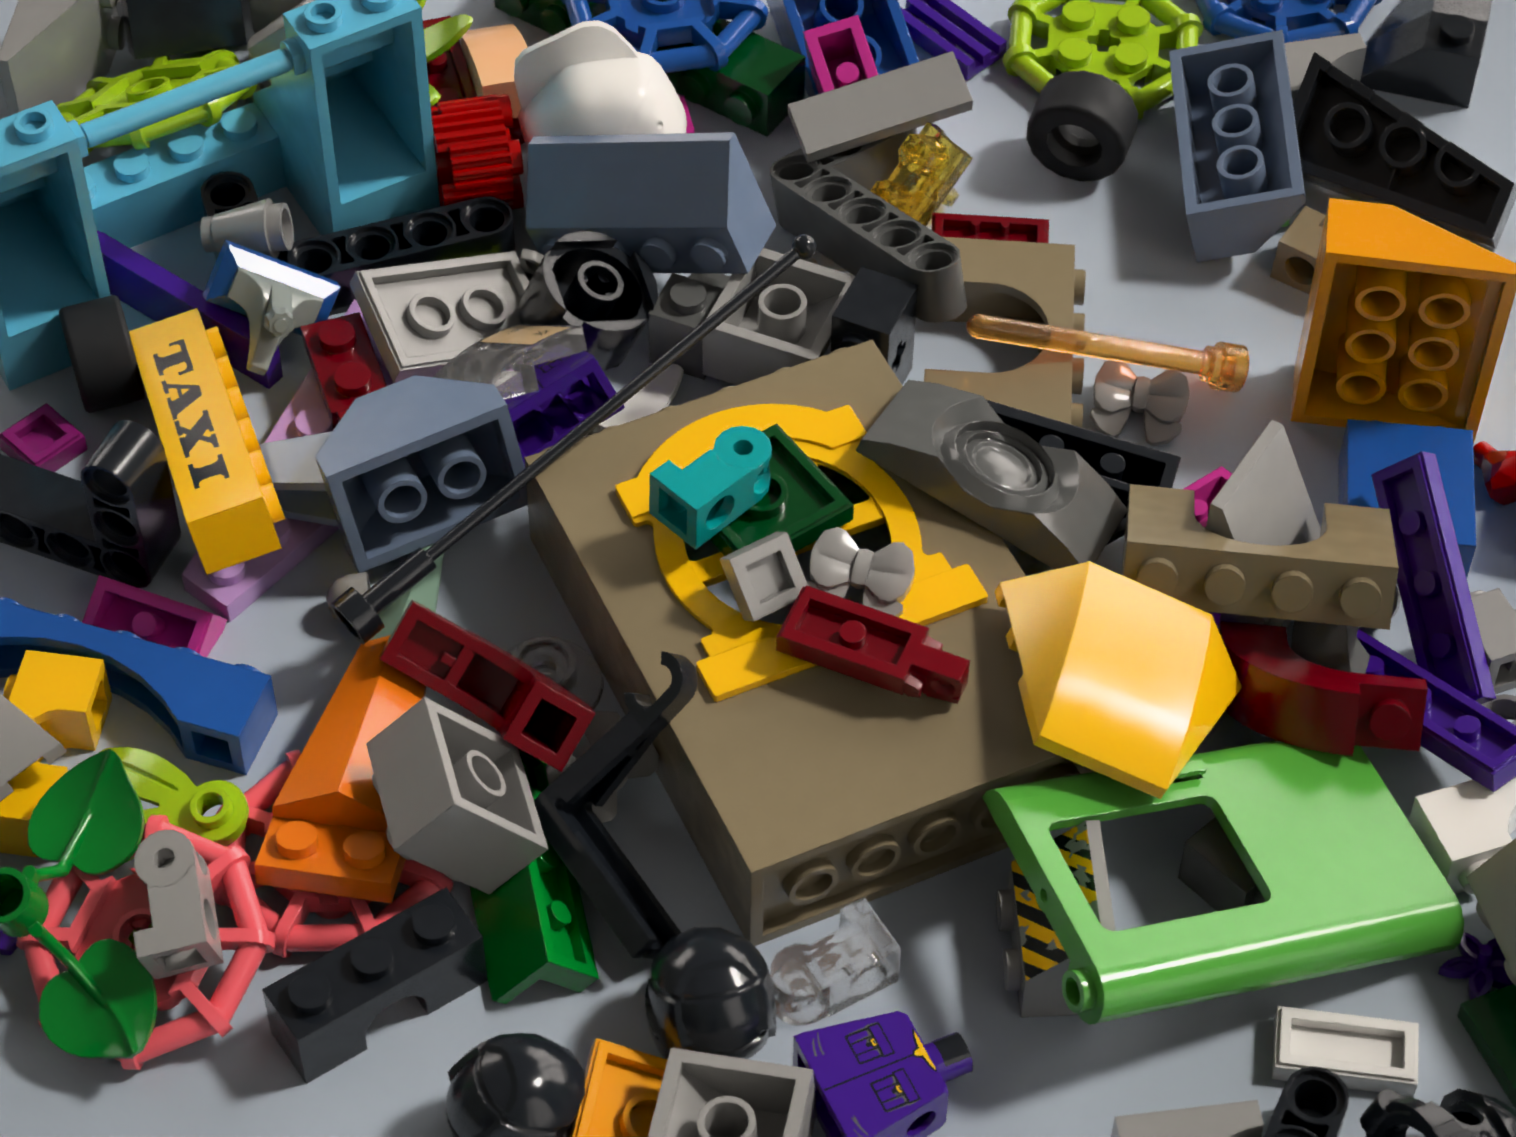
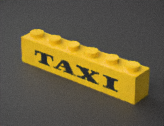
M195 308L129 331L137 364L159 436L165 449L167 462L183 514L206 575L281 549L274 523L286 519L218 327L205 329L199 310Z

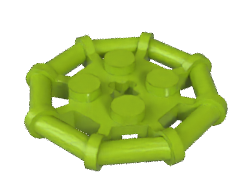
M1015 0L1007 12L1011 25L1008 50L1003 55L1002 62L1009 75L1019 76L1039 94L1047 82L1056 75V68L1062 73L1088 71L1104 75L1118 83L1132 97L1138 112V120H1141L1145 111L1173 96L1170 61L1159 58V50L1174 47L1177 50L1198 46V38L1202 35L1203 25L1197 15L1185 13L1170 0H1111L1125 2L1124 5L1090 2L1089 0ZM1065 4L1062 14L1055 18L1046 15L1048 12ZM1150 13L1164 25L1158 27L1150 22ZM1034 35L1047 40V47L1033 50L1031 47V36ZM1097 46H1107L1109 50L1108 52L1097 51ZM1145 77L1144 84L1151 80L1153 81L1140 89L1134 86V82Z
M221 49L202 57L171 60L168 55L159 56L154 59L152 65L114 78L100 76L92 79L86 84V91L72 101L60 103L56 107L66 122L76 120L78 124H82L240 63L232 51ZM258 84L97 146L87 147L88 154L94 148L133 145L136 150L146 149L150 147V141L198 124L210 127L221 120L222 112L235 101L251 97L255 93Z

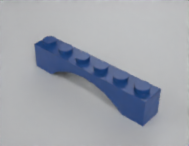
M0 597V678L9 677L11 674H18L26 650L103 659L111 693L123 697L147 712L171 735L185 758L247 775L278 715L271 675L264 674L247 664H228L203 657L196 651L186 647L171 648L143 640L128 631H110L82 623L77 618L68 614L53 615L25 607L13 599Z

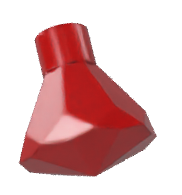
M1485 441L1477 443L1473 447L1474 464L1482 469L1484 483L1490 498L1502 505L1516 502V450L1498 451Z

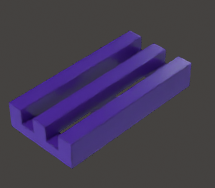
M906 0V8L900 7L912 41L933 57L953 51L966 81L1001 59L1006 52L1007 40L951 0ZM918 18H920L922 21H924L925 23H927V24H928L929 26H931L933 29H935L936 31H938L939 34H937V33H936L935 31H933L931 28H929V27L926 26L924 23H922L920 20H918ZM956 45H957L958 47H960L962 50H964L966 53H968L969 55H971V56H972L973 58H975V59L973 60V59L970 58L968 55H966L965 53H963L961 50H959V49L956 47Z

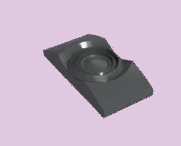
M908 380L864 435L856 449L858 453L1053 569L1088 561L1095 563L1127 512V508L1110 485L1076 451L1041 446L1023 431L1005 424L984 396L937 383Z

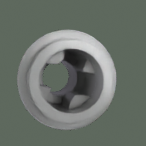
M271 198L217 213L213 216L202 217L200 222L201 241L207 253H220L225 239L273 258H277L281 251H290L293 247L294 228L290 209L286 203H274Z

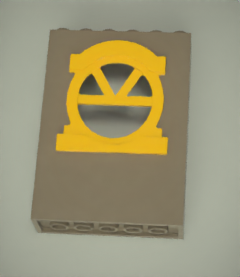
M873 339L848 348L836 349L830 354L792 367L780 368L766 376L736 386L724 387L713 394L677 406H668L657 413L621 425L610 426L598 433L583 437L526 484L530 539L624 714L626 715L629 712L625 704L624 692L650 695L651 703L654 704L670 686L672 675L666 666L661 665L662 651L685 656L696 669L698 685L695 695L652 743L659 755L655 772L744 938L749 940L754 946L1008 848L1003 835L982 798L987 790L1094 772L1082 765L1033 745L1018 682L1023 675L1019 654L1008 647L1006 635L1011 628L1007 608L998 606L994 592L1000 582L1026 575L1003 539L856 451L861 439L903 387ZM777 423L816 466H825L844 475L863 489L869 496L868 500L854 505L853 520L840 528L846 530L852 536L886 523L891 543L903 542L913 552L914 581L905 600L901 602L903 614L899 618L928 627L929 636L943 644V651L970 660L968 684L958 704L928 697L923 692L920 698L910 697L905 693L900 695L776 651V637L782 627L781 624L762 620L755 622L745 621L739 611L719 600L708 590L707 587L728 580L719 560L725 555L719 552L697 561L689 560L684 540L649 513L650 473L668 460L680 469H684L704 453L714 449L716 438L723 431L731 427L748 426L763 431ZM548 447L539 453L524 457L525 468H527L531 463H533L551 447ZM816 541L796 551L795 554L798 555L812 550Z

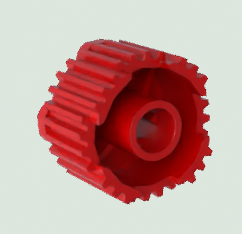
M493 94L442 101L437 103V107H431L440 207L478 197L490 196L507 202L512 210L524 208L523 190L519 176L524 174L520 142L518 139L511 140L509 128H513V114L509 95Z

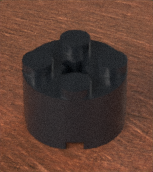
M578 231L566 234L557 240L543 257L520 300L519 316L521 325L570 328L534 343L533 346L537 349L536 355L538 356L552 346L564 342L593 354L603 371L618 367L624 361L648 322V313L650 309H654L658 299L657 283L645 260L635 251L629 257L623 251L614 247L617 239L599 232Z

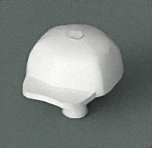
M602 21L580 22L554 36L525 48L515 59L514 81L521 105L518 120L527 147L533 136L686 133L687 118L684 106L661 65L652 56L637 52L613 26Z

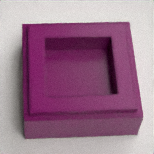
M45 403L0 433V448L9 457L56 472L88 450L85 436L48 403Z

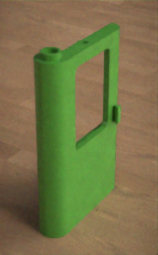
M1274 740L1193 754L1161 799L1095 771L987 790L982 796L1030 885L1039 908L1045 913L1070 960L1068 970L1065 971L1062 977L1064 1000L1068 1008L1072 1012L1077 1013L1081 1020L1089 1025L1453 950L1460 944L1464 934L1462 908L1454 891L1361 746L1354 745L1353 756L1310 750ZM1202 804L1211 808L1266 901L1120 931L1107 930L1096 918L1053 840L1050 831L1074 827L1088 820H1100L1101 822Z

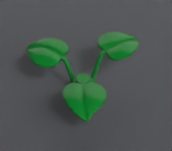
M111 749L104 750L85 759L66 772L47 790L33 810L28 826L29 847L40 859L59 863L55 866L38 869L32 865H27L23 868L22 872L11 867H0V931L11 937H25L31 934L67 968V971L61 972L50 979L42 991L39 1002V1020L43 1031L58 1048L70 1055L84 1059L133 1058L141 1053L152 1034L157 1014V993L154 979L137 959L135 950L116 940L102 939L92 944L78 961L43 926L48 915L49 903L45 892L38 886L39 882L66 877L73 865L88 875L98 876L110 873L132 857L142 840L145 818L141 801L125 771L120 757Z

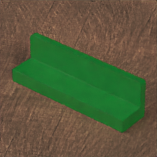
M518 748L531 793L535 800L549 786L546 774L547 764ZM547 839V851L492 893L487 894L470 886L478 931L483 936L491 999L502 1004H507L539 979L577 992H582L599 979L578 882Z

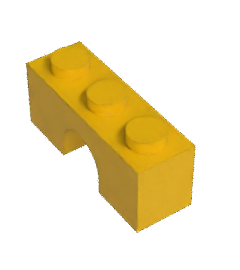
M33 650L25 651L18 674H11L8 677L3 693L5 698L58 740L65 749L75 748L91 751L96 750L113 699L103 659ZM42 756L8 782L14 792L0 801V853L39 858L29 847V820L41 797L59 778L68 772L67 767L40 763L44 759Z

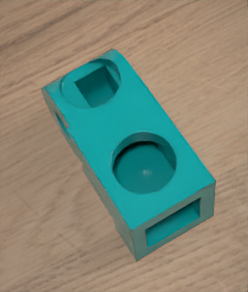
M731 427L723 431L716 438L714 449H710L684 469H680L670 460L666 461L650 473L649 513L696 550L767 494L771 479L769 461L772 457V446L770 439L764 432L754 427Z

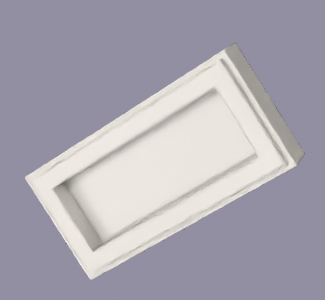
M1277 1006L1274 1018L1272 1079L1287 1081L1291 1074L1299 1069L1315 1066L1328 1069L1338 1075L1345 1083L1347 1089L1379 1093L1382 1090L1391 1089L1400 1095L1414 1097L1418 1086L1419 1023Z

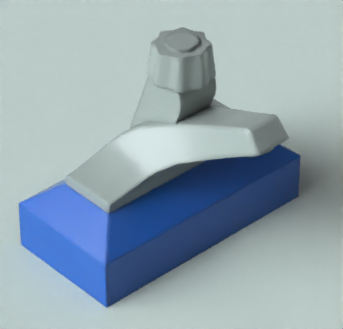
M225 239L202 295L208 302L248 316L250 342L246 369L264 376L269 369L275 351L284 337H287L290 332L302 336L300 326L328 319L341 287L337 281Z

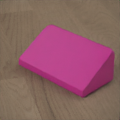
M99 575L82 623L110 631H128L146 641L171 648L186 647L196 651L203 657H207L223 633L228 619Z

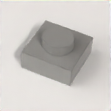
M774 532L719 559L745 621L755 622L794 603L802 587L808 586L787 532Z

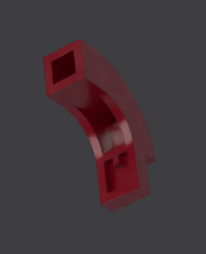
M413 599L379 655L381 661L464 707L495 728L500 733L502 739L560 772L563 771L596 714L583 700L549 677L470 630H465Z
M1221 621L1219 633L1242 686L1225 712L1244 726L1287 744L1338 755L1353 756L1354 745L1420 751L1428 692L1426 679L1363 674L1327 668L1297 655L1288 645L1286 627Z

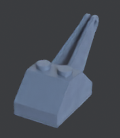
M418 375L356 398L333 431L259 444L285 518L339 527L346 550L358 573L416 551L419 547L424 548L436 543L525 469L508 406L494 384ZM526 485L478 525L528 505Z

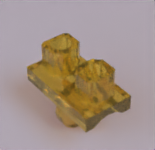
M930 122L925 124L919 134H909L898 149V161L900 162L888 180L876 181L870 190L924 226H927L932 218V212L936 213L941 204L953 206L959 197L958 192L953 187L973 160V157L951 141L938 125Z

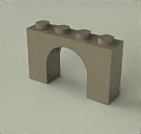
M943 237L960 250L967 308L964 313L949 322L992 324L1009 328L1027 338L1040 354L1026 365L1005 372L985 373L925 369L924 382L937 383L981 395L989 401L1082 428L1083 404L1072 403V394H1082L1084 358L1073 357V349L1083 348L1085 313H1074V305H1083L1086 270L1075 269V245Z
M1130 484L1123 543L1122 576L1205 612L1390 630L1399 569L1390 509L1324 503L1320 538L1296 545H1261L1233 540L1203 527L1195 518L1194 490Z

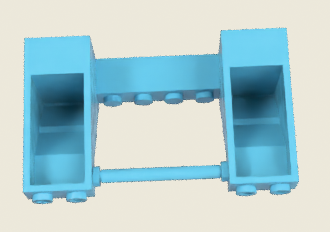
M315 0L282 13L286 40L280 42V49L85 123L78 124L76 120L66 122L53 100L0 119V376L9 391L72 366L59 318V310L61 308L111 296L97 231L103 232L125 246L132 248L198 222L202 217H205L201 199V187L212 175L229 171L241 173L250 179L258 198L287 187L320 235L440 207L422 8L416 0ZM271 79V86L253 93L254 102L223 113L221 120L210 127L198 124L150 141L149 148L141 150L132 148L83 167L82 158L89 155L87 147L97 146Z

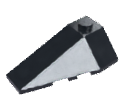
M1402 0L1368 41L1360 82L1372 90L1468 108L1481 58L1492 0Z

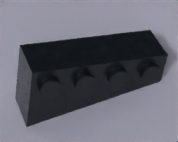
M1314 52L1293 104L1303 181L1362 202L1394 205L1453 234L1496 249L1516 200L1515 183L1451 141H1447L1426 127L1424 123L1407 112L1401 111L1377 95L1375 91L1357 79L1354 80L1333 66L1331 62Z

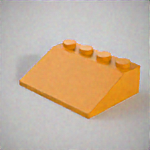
M1329 198L1294 367L1291 421L1346 428L1348 419L1377 420L1421 426H1442L1473 430L1474 443L1516 293V263L1394 205Z

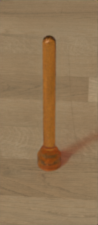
M983 314L971 316L966 324L967 332L976 339L1198 374L1200 380L1208 382L1211 389L1237 393L1242 389L1249 371V352L1247 347L1222 341L1217 342L1214 346L1208 345L1202 351Z

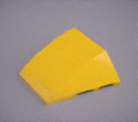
M1090 561L1000 582L994 592L998 606L1007 608L1011 623V628L1006 635L1008 647L1019 654L1023 675L1018 682L1033 745L1161 799L1242 688L1212 614Z

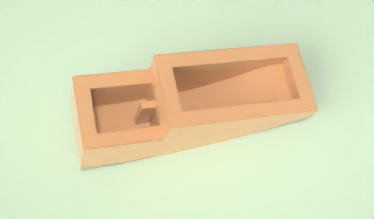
M513 24L468 30L460 38L459 42L477 96L508 94L511 101L513 118H519L521 105L514 81V64L519 54L527 48L523 36Z

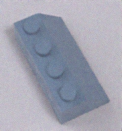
M1283 30L1169 51L1185 211L1197 262L1255 253L1306 203Z
M735 132L533 136L528 144L526 230L537 251L544 256L562 236L578 231H592L617 239L614 247L623 251L629 257L635 251L645 260L652 273L748 274L776 227V223Z

